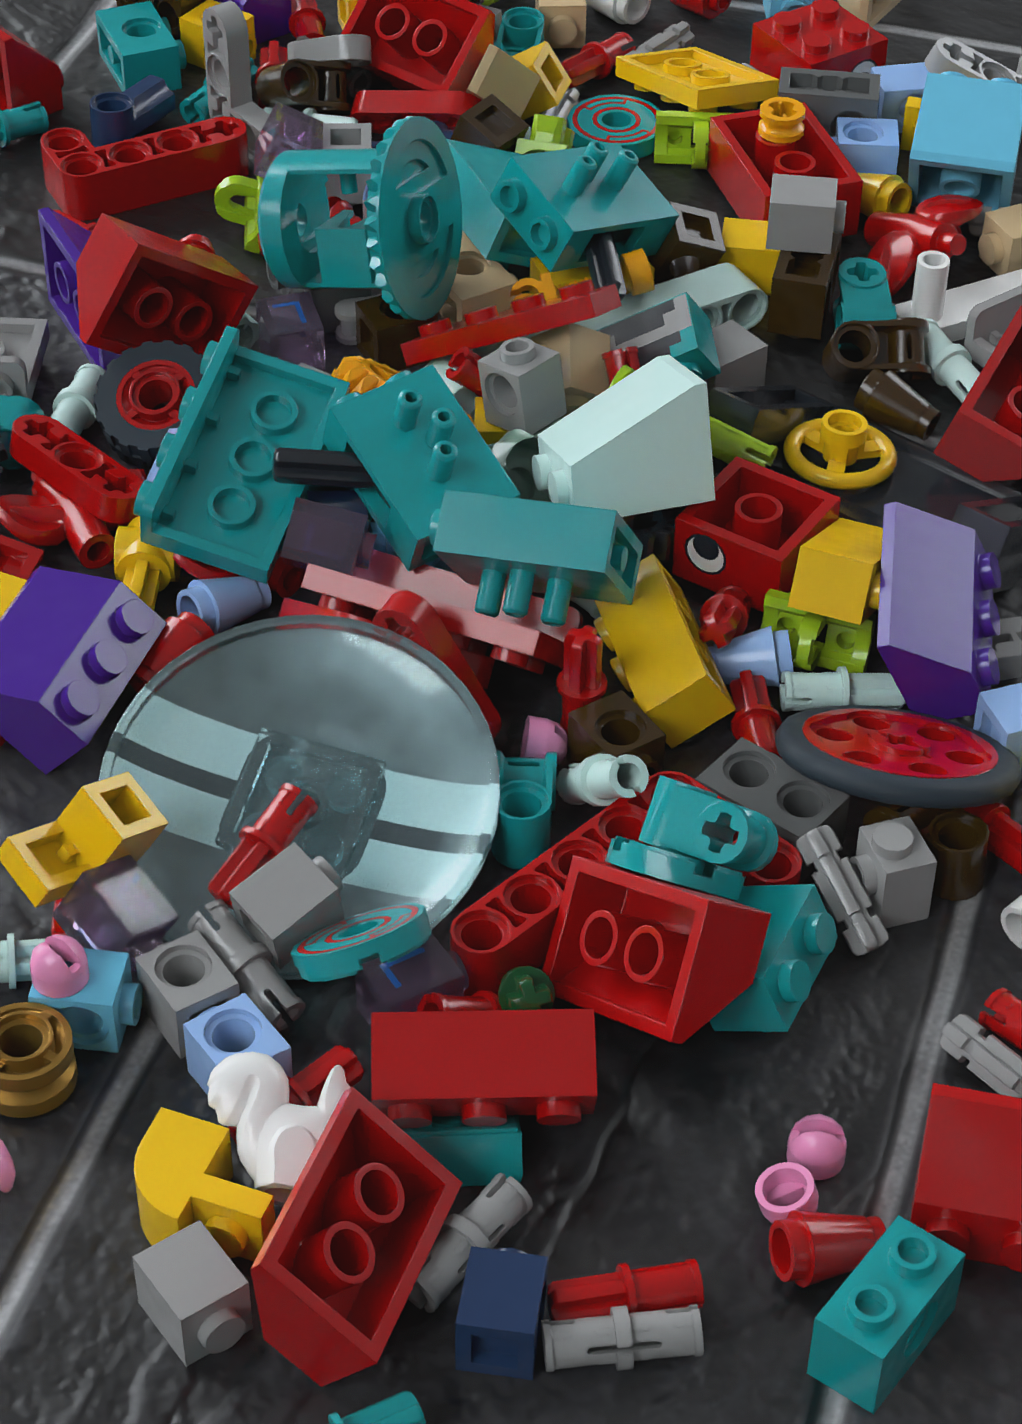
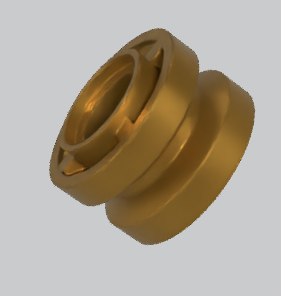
M20 1002L0 1007V1114L9 1117L27 1118L38 1116L57 1108L73 1092L78 1076L73 1036L69 1022L54 1008L40 1003Z

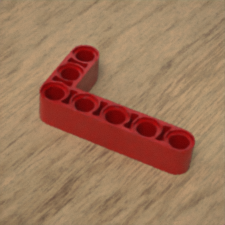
M664 771L649 776L646 789L642 793L635 792L636 797L617 799L462 911L452 921L450 928V978L452 986L463 996L471 997L479 990L492 991L498 995L502 977L507 971L518 966L538 968L545 962L573 855L608 863L605 859L612 838L620 836L642 842L638 838L660 775L710 792L713 791L681 772ZM735 832L732 843H736L738 840L739 832ZM778 836L777 852L767 866L755 872L738 871L742 872V876L745 877L743 886L799 885L803 861L800 852L792 844ZM719 865V866H723V867H726V868L731 869V870H735V869H732V868L727 867V866H724V865Z

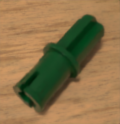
M532 966L514 967L502 977L498 990L499 1003L503 1010L552 1009L555 1000L554 985L549 976L541 969Z

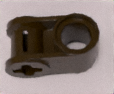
M298 58L267 67L257 78V95L263 105L273 109L303 112L306 108L310 107L314 108L318 114L350 115L352 105L347 103V74L352 72L351 63L342 60L316 61ZM284 78H287L290 84V93L285 87Z
M905 317L891 320H853L844 322L836 328L823 350L822 364L824 370L830 378L846 384L863 383L865 378L875 368L884 373L892 370L907 384L926 381L932 377L931 366L925 364L924 335L929 332L928 321L922 318ZM846 342L856 345L862 352L863 360L859 362L848 361L840 354L838 345Z
M891 804L888 807L876 806L865 814L863 826L905 816L911 817L937 861L932 894L942 899L959 901L972 898L982 890L990 832L987 824L981 818L967 812L963 808H916Z

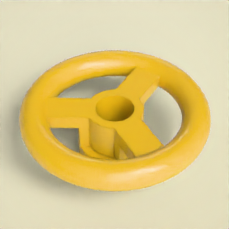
M846 409L832 410L827 412L823 418L801 423L789 432L783 445L785 460L795 473L814 484L832 489L857 490L875 486L886 480L893 473L897 465V451L891 440L880 430L868 425V421L864 416ZM802 443L823 453L824 460L828 462L827 469L814 465L802 455L800 450ZM880 457L879 463L871 469L845 473L846 466L854 464L858 459Z

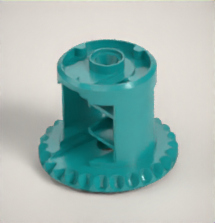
M407 116L405 119L396 120L392 127L383 133V140L376 145V148L286 150L280 153L265 174L258 203L260 244L265 261L275 278L289 289H382V299L390 304V309L395 314H400L404 319L427 320L439 312L446 302L455 280L462 240V202L457 169L449 144L439 127L426 117ZM327 174H339L342 194L358 192L356 174H371V178L366 181L368 198L364 201L367 209V218L350 225V219L354 216L353 210H342L330 218L329 201L325 183L329 181Z

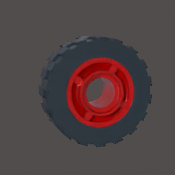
M163 340V342L159 343L148 341L143 342L139 347L133 349L130 347L123 351V355L118 359H113L106 366V372L103 376L100 375L96 383L98 390L97 394H94L93 401L97 410L95 415L113 452L117 451L121 460L127 464H135L137 469H144V471L151 469L161 442L169 428H178L181 423L178 419V413L185 391L189 386L197 388L203 377L200 374L203 355L201 353L198 355L194 352L193 347L184 343L183 345H178L171 340ZM169 402L161 409L152 410L160 403Z

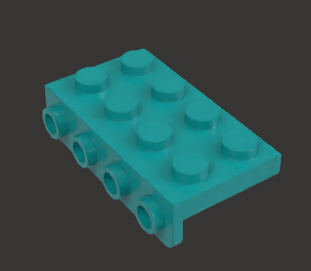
M226 326L219 342L211 340L205 349L200 366V374L203 377L197 388L189 386L185 391L178 413V419L181 423L176 434L167 432L164 436L156 459V466L159 467V470L153 482L143 481L136 496L133 513L140 516L141 542L267 584L310 485L286 484L274 481L272 460L275 449L282 447L326 450L327 447L322 439L329 408L340 398L349 394L350 382L239 346L240 330Z

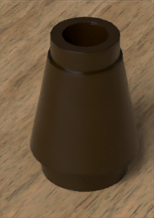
M877 368L872 370L863 381L854 400V407L863 412L862 416L867 420L913 437L916 436L923 441L929 438L941 417V411L934 408L931 403L892 370L886 373Z

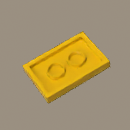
M698 47L616 57L615 76L634 83L635 90L660 94V99L664 102L688 106V112L717 113L718 107L730 106L736 109H754L758 107L759 101L778 97L779 79Z

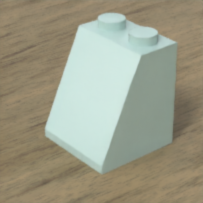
M670 355L657 356L537 435L539 455L532 456L533 478L538 491L543 490L552 503L617 510L620 516L624 517L715 500L707 382Z

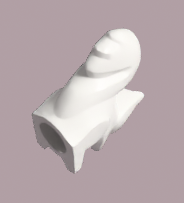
M245 1052L225 1057L214 1067L207 1082L209 1087L208 1105L216 1110L218 1122L223 1126L237 1127V1153L247 1173L254 1180V1189L274 1195V1205L284 1206L344 1091L351 1088L346 1082L343 1067L336 1065L332 1068L321 1091L317 1106H301L289 1103V1079L283 1067L267 1054Z

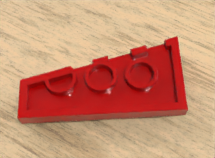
M592 279L558 289L560 293L558 298L545 300L544 293L541 292L511 301L512 309L498 312L497 306L492 305L464 314L465 320L451 323L450 317L420 325L418 326L420 337L400 344L406 366L454 354L463 346L474 349L598 317L622 306L617 286L612 284L594 289Z

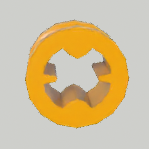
M774 97L765 100L760 105L759 115L762 119L759 121L758 133L762 138L774 143H791L799 140L804 132L802 121L805 119V106L798 100L789 97Z

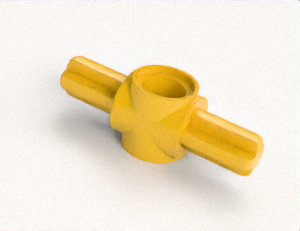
M140 516L132 519L128 526H118L114 543L115 577L154 611L158 592L165 589L169 582L179 581L181 567L174 561L173 552L141 542Z

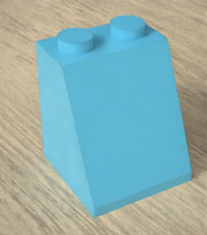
M947 71L941 74L927 73L909 157L908 185L912 190L911 206H918L919 203L928 198L946 194L962 195L983 202L984 206L992 207V211L997 210L998 207L1010 206L1022 137V84H1018L1009 78H994L992 80L968 78L964 74L954 71Z

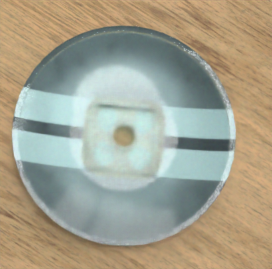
M324 615L283 616L240 625L206 639L172 660L142 688L122 715L110 738L99 776L100 781L129 771L169 822L145 854L125 873L116 878L121 891L124 890L132 878L135 880V886L126 896L127 901L139 916L168 942L191 933L187 925L191 917L198 910L215 931L220 929L204 906L215 900V897L208 890L209 882L240 843L239 831L245 826L252 827L278 794L279 788L284 783H289L302 789L299 795L308 794L320 801L317 813L308 820L292 843L295 842L311 860L318 855L323 857L336 871L344 886L339 893L345 919L386 906L419 903L426 908L431 929L452 911L469 890L480 872L491 848L500 806L499 766L489 725L478 703L453 671L428 650L389 629L364 621ZM228 908L232 915L235 917L234 910ZM380 958L363 963L362 967L378 962ZM293 960L281 969L271 961V965L284 980L303 979Z

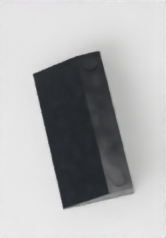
M793 385L718 387L711 389L708 398L709 416L768 445L776 446L778 450L772 466L766 465L765 468L840 497L839 518L883 528L884 504L899 502L975 529L985 552H994L999 563L1001 587L993 589V593L1009 590L1022 578L1021 490L1002 481L982 482L933 454L934 450L867 420L868 425L884 433L891 440L897 451V465L893 473L883 482L869 488L839 490L823 487L802 478L791 469L784 457V441L789 432L801 423L823 418L827 412L843 408ZM802 443L800 447L802 455L814 465L827 469L828 462L824 460L823 453ZM880 457L858 459L854 464L846 466L845 473L871 469L879 463ZM716 458L723 470L728 463Z

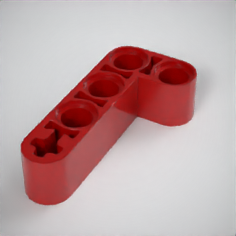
M215 117L99 147H94L83 132L74 128H55L47 131L40 139L47 190L64 213L83 221L98 219L102 213L113 215L214 189L226 177L233 175L247 177L249 174L247 127L242 120L234 117Z

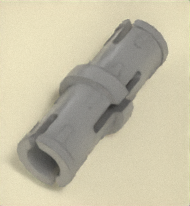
M214 900L204 905L220 929L215 931L198 910L189 920L188 930L190 932L198 930L239 982V991L242 994H247L278 1032L287 1028L288 1025L272 1003L277 1001L293 1022L303 1013L305 1003L301 998L297 997L286 981L271 965L273 959L271 952L263 942L252 941L223 900Z
M503 1173L496 1174L491 1182L480 1192L481 1194L459 1215L451 1214L445 1219L438 1234L439 1236L436 1238L408 1297V1300L417 1308L422 1309L424 1307L426 1312H434L455 1286L465 1277L471 1246L493 1249L509 1229L515 1226L532 1209L533 1203L529 1193L517 1180L511 1176L506 1179Z
M697 1304L684 1308L629 1313L626 1305L610 1308V1315L557 1321L541 1320L546 1372H554L555 1369L615 1363L617 1371L632 1370L634 1368V1361L690 1355L699 1357L703 1356L704 1353L702 1323Z

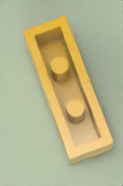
M839 518L801 545L787 607L861 625L876 610H879L883 528Z
M654 554L640 561L632 605L594 600L600 613V617L593 620L595 628L607 647L617 654L615 658L610 660L613 671L628 692H633L634 698L632 700L666 734L665 742L671 749L736 710L706 642L702 643L699 639L698 631L700 628L681 587Z

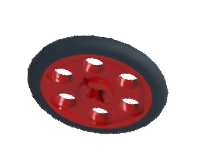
M861 705L803 710L787 717L775 733L778 754L787 765L803 776L829 788L887 804L939 809L979 807L999 802L1012 795L1022 779L1018 758L997 740L960 723L909 710Z

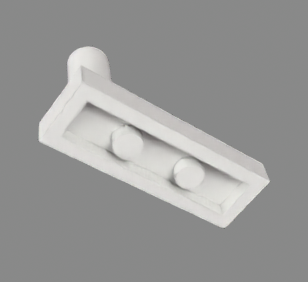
M924 251L917 257L912 300L895 305L897 318H931L937 322L939 328L952 342L964 339L967 318L971 309L979 303L1022 285V269L946 290L950 258L939 251Z

